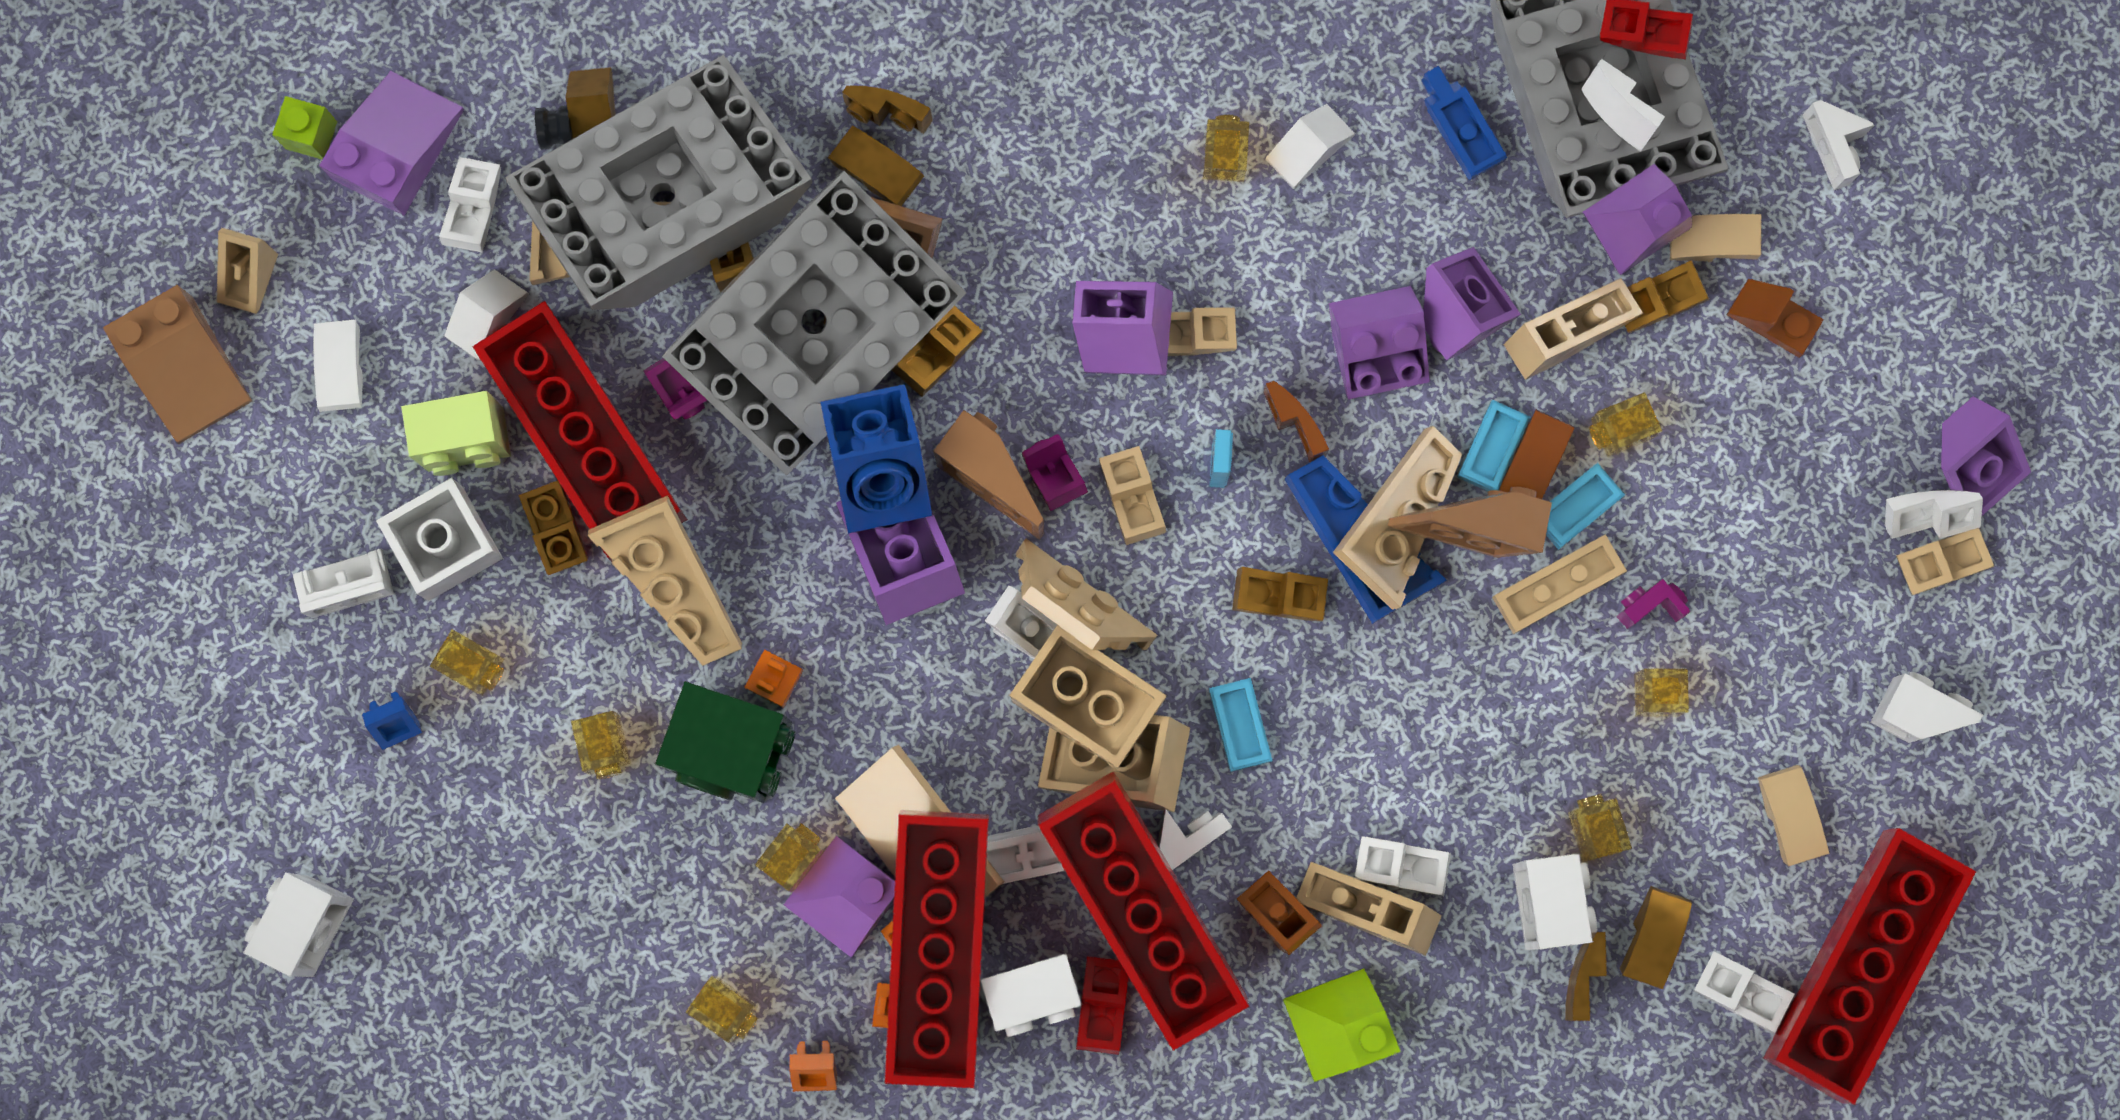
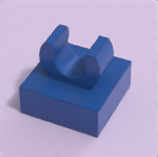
M396 691L391 693L393 701L379 706L374 700L369 704L370 711L362 714L365 727L382 750L422 733L418 718L403 697Z

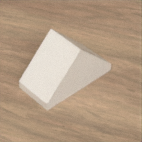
M1326 104L1299 118L1269 153L1266 161L1294 189L1354 137L1355 133Z
M495 269L460 292L444 336L479 361L480 358L472 346L504 327L529 293Z

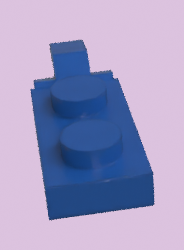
M1439 66L1424 73L1421 82L1429 94V97L1424 100L1428 108L1427 111L1467 179L1470 181L1507 159L1506 153L1466 86L1461 87L1458 81L1449 84Z

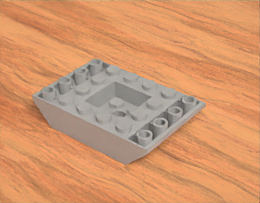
M1490 0L1494 36L1547 193L1566 218L1583 214V211L1653 164L1676 186L1726 172L1729 169L1688 51L1685 60L1642 53L1600 41L1599 37L1607 0ZM1632 0L1650 2V9L1674 11L1670 0ZM1601 59L1637 82L1630 93L1665 116L1641 152L1619 136L1599 116L1581 90Z
M724 54L505 177L506 182L592 310L636 307L709 265L711 260L723 257L727 252L737 249L780 224L813 183L810 175ZM661 191H670L675 194L674 200L667 205H657L652 201L654 196Z
M843 170L690 323L662 357L787 476L827 435L820 402L870 392L967 292ZM810 309L821 310L826 316L825 327L816 333L806 331L801 324L803 314Z

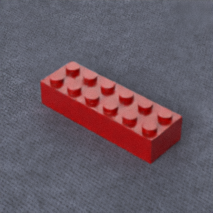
M545 301L472 346L589 529L667 495L681 523L688 520L557 316ZM604 551V553H605V555L607 556V558L612 562V559H611V558L607 555V553Z
M1114 771L1038 815L1040 830L1173 1051L1250 1007L1245 991Z
M901 810L898 815L884 1084L974 1088L989 814Z
M1900 828L1883 830L1763 1059L1838 1102L1855 1105L1977 871Z

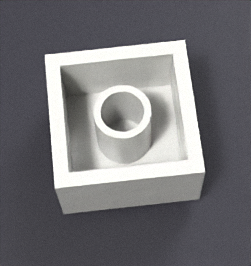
M453 478L446 480L376 520L417 595L428 601L503 559L463 486Z
M1579 854L1526 860L1513 864L1525 949L1538 950L1592 943L1591 933L1597 932V921L1594 908L1592 906L1587 907L1584 889L1590 888V876L1587 864L1585 862L1580 863Z
M285 872L283 878H277L270 887L266 896V901L269 902V905L262 918H256L250 925L245 936V941L248 942V945L243 953L290 977H314L354 898L310 876Z
M1066 954L981 979L995 1031L1005 1029L1007 1037L1033 1030L1031 1021L1048 1016L1050 1024L1075 1017L1073 1008L1081 1006Z

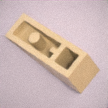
M1622 278L1524 323L1503 345L1526 380L1582 351L1640 317L1643 312Z
M1313 862L1309 865L1296 897L1305 907L1425 956L1442 916L1425 904Z

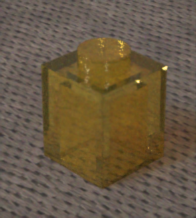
M1219 115L1215 119H1207L1203 179L1244 182L1247 168L1249 122L1240 121V118L1234 115Z
M1645 392L1599 410L1591 418L1593 425L1589 427L1594 444L1598 449L1604 448L1607 457L1650 441L1662 432Z
M452 629L430 667L483 696L486 689L493 690L500 681L504 669L500 666L504 659Z
M1642 669L1634 674L1635 717H1679L1689 712L1688 669Z
M609 711L571 721L582 772L589 775L595 773L596 779L599 780L622 774L620 767L631 764L618 713Z
M1602 793L1577 800L1579 809L1568 812L1583 862L1632 849L1617 798L1604 802Z
M786 823L756 862L755 866L786 890L793 893L824 851L817 846L821 837L802 823L796 829Z
M711 976L686 1011L687 1014L728 1043L734 1042L737 1036L744 1040L758 1021V1018L753 1015L758 1005L717 976Z

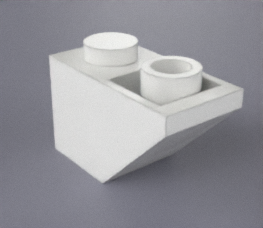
M1910 672L1909 675L1904 673L1892 679L1871 723L1911 743L1979 723L1983 714L1971 709L1973 703L1968 699L1955 693L1945 695L1932 688L1934 682L1929 678L1915 672Z

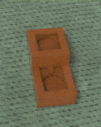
M1271 381L1266 383L1263 393L1278 430L1295 425L1309 462L1323 455L1326 457L1329 451L1328 445L1307 410L1291 393L1277 382Z
M1535 409L1499 490L1508 493L1511 487H1524L1536 491V498L1542 499L1575 427Z

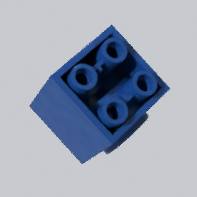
M905 384L820 402L848 533L932 516L920 442Z

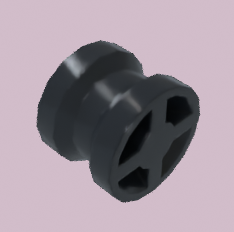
M562 105L558 110L549 111L545 107L535 109L536 136L541 150L550 149L553 144H565L573 139L567 105Z

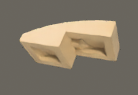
M1761 214L1692 216V228L1670 242V260L1712 262L1715 258L1757 260L1761 256Z
M1235 307L1193 308L1191 312H1171L1168 356L1212 354L1235 351L1237 349Z
M1137 446L1099 458L1125 544L1129 545L1166 533V526L1140 447Z
M1979 528L1962 532L1940 541L1937 540L1896 555L1912 596L1994 567Z
M1795 765L1758 777L1766 814L1773 821L1783 862L1787 866H1792L1829 854L1818 810L1802 767Z

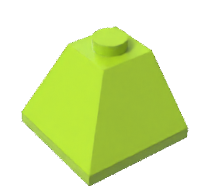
M1364 968L1283 999L1314 1082L1363 1067L1401 1052L1385 1009Z

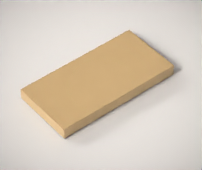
M896 745L887 751L835 798L894 876L896 872L898 815L900 811L950 812L900 745ZM988 860L985 898L1004 883V880Z

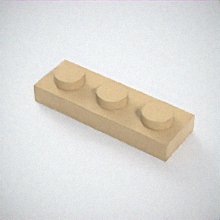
M1605 534L1497 593L1492 598L1510 630L1515 634L1627 572Z

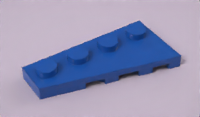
M1324 455L1288 474L1284 480L1371 623L1374 624L1400 609L1392 610L1333 553L1368 505L1361 498L1362 494ZM1420 552L1417 556L1420 561L1415 574L1409 577L1403 591L1406 596L1401 607L1447 581L1437 569L1433 571L1419 557L1421 555Z

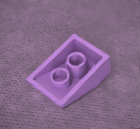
M390 71L340 128L319 166L333 181L405 216L464 108Z
M838 501L836 504L847 529L841 501ZM933 512L932 516L848 533L886 625L965 594L956 564Z

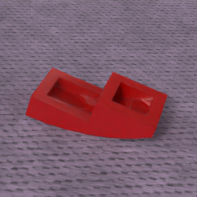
M1607 0L1599 38L1600 41L1625 49L1686 60L1693 25V14L1650 9V2Z
M1087 956L1076 1050L1116 1055L1120 1053L1129 977L1119 960Z

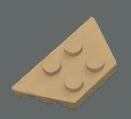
M1027 538L1023 541L1016 552V557L1023 560V564L1018 570L1019 579L1023 584L1021 586L1023 600L1091 650H1105L1106 648L1126 650L1131 642H1136L1142 650H1147L1157 634L1120 608L1113 596L1101 590L1097 591L1084 581L1079 571L1071 566L1062 565Z

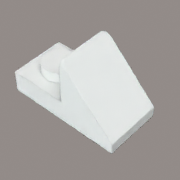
M1819 100L1811 104L1803 114V118L1833 190H1837L1850 185L1860 175L1858 153L1847 142L1864 137L1874 124L1871 121Z
M1009 585L985 620L986 623L994 628L992 630L993 633L1033 659L1057 626L1055 622L1023 600L1019 590Z
M1164 810L1162 812L1158 847L1172 870L1232 828L1222 813H1217L1212 817L1210 812L1206 811L1187 825L1191 833L1185 836L1168 811Z

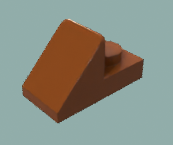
M1752 279L1746 281L1727 313V316L1798 358L1804 354L1824 320L1791 301L1790 299L1795 292L1791 288Z
M1269 870L1237 898L1240 905L1267 932L1275 945L1288 955L1322 927L1321 923Z

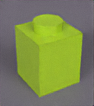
M285 96L272 136L286 150L323 160L329 149L337 120L326 107Z

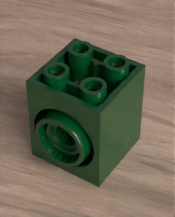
M684 681L655 765L677 774L675 778L677 783L727 800H732L734 794L764 803L767 795L773 797L777 791L782 772L777 771L776 768L781 754L789 755L796 731L792 730V722L784 714Z

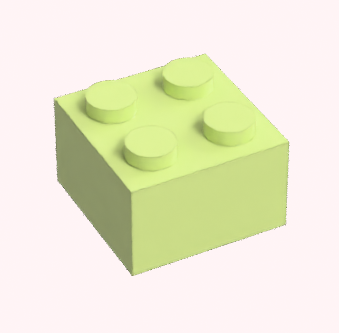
M488 391L401 406L409 457L428 472L433 471L435 476L455 474L459 472L458 466L475 463L476 468L494 467L501 464L500 458L511 457L504 408Z

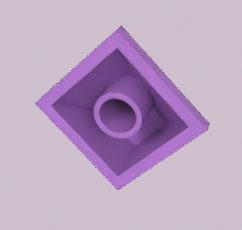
M1655 164L1583 211L1588 223L1620 275L1692 228V214L1676 185Z
M1474 247L1434 262L1426 269L1423 309L1425 331L1430 336L1432 346L1446 360L1466 352L1521 315Z
M1973 396L1942 423L1941 469L1950 490L1980 493L1983 498L1982 516L2031 473L2010 415Z
M836 836L783 905L852 958L893 905L895 880Z

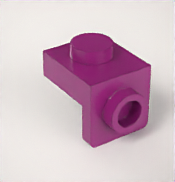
M664 358L643 370L674 420L681 416L683 419H689L705 408L703 402L707 401V399Z
M1059 434L1040 440L1022 452L1028 472L1050 511L1088 493L1086 484L1069 457Z
M1661 579L1646 592L1639 586L1621 601L1625 609L1616 617L1628 629L1659 604L1663 606L1675 622L1684 618L1690 613V610L1685 605L1688 600L1682 590L1674 583L1667 584L1664 579Z

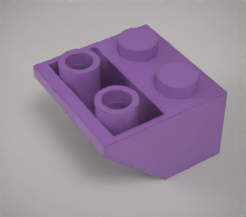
M1076 281L1072 323L1084 372L1166 375L1173 291L1157 282Z
M1411 286L1329 303L1332 337L1348 400L1430 382L1424 311Z

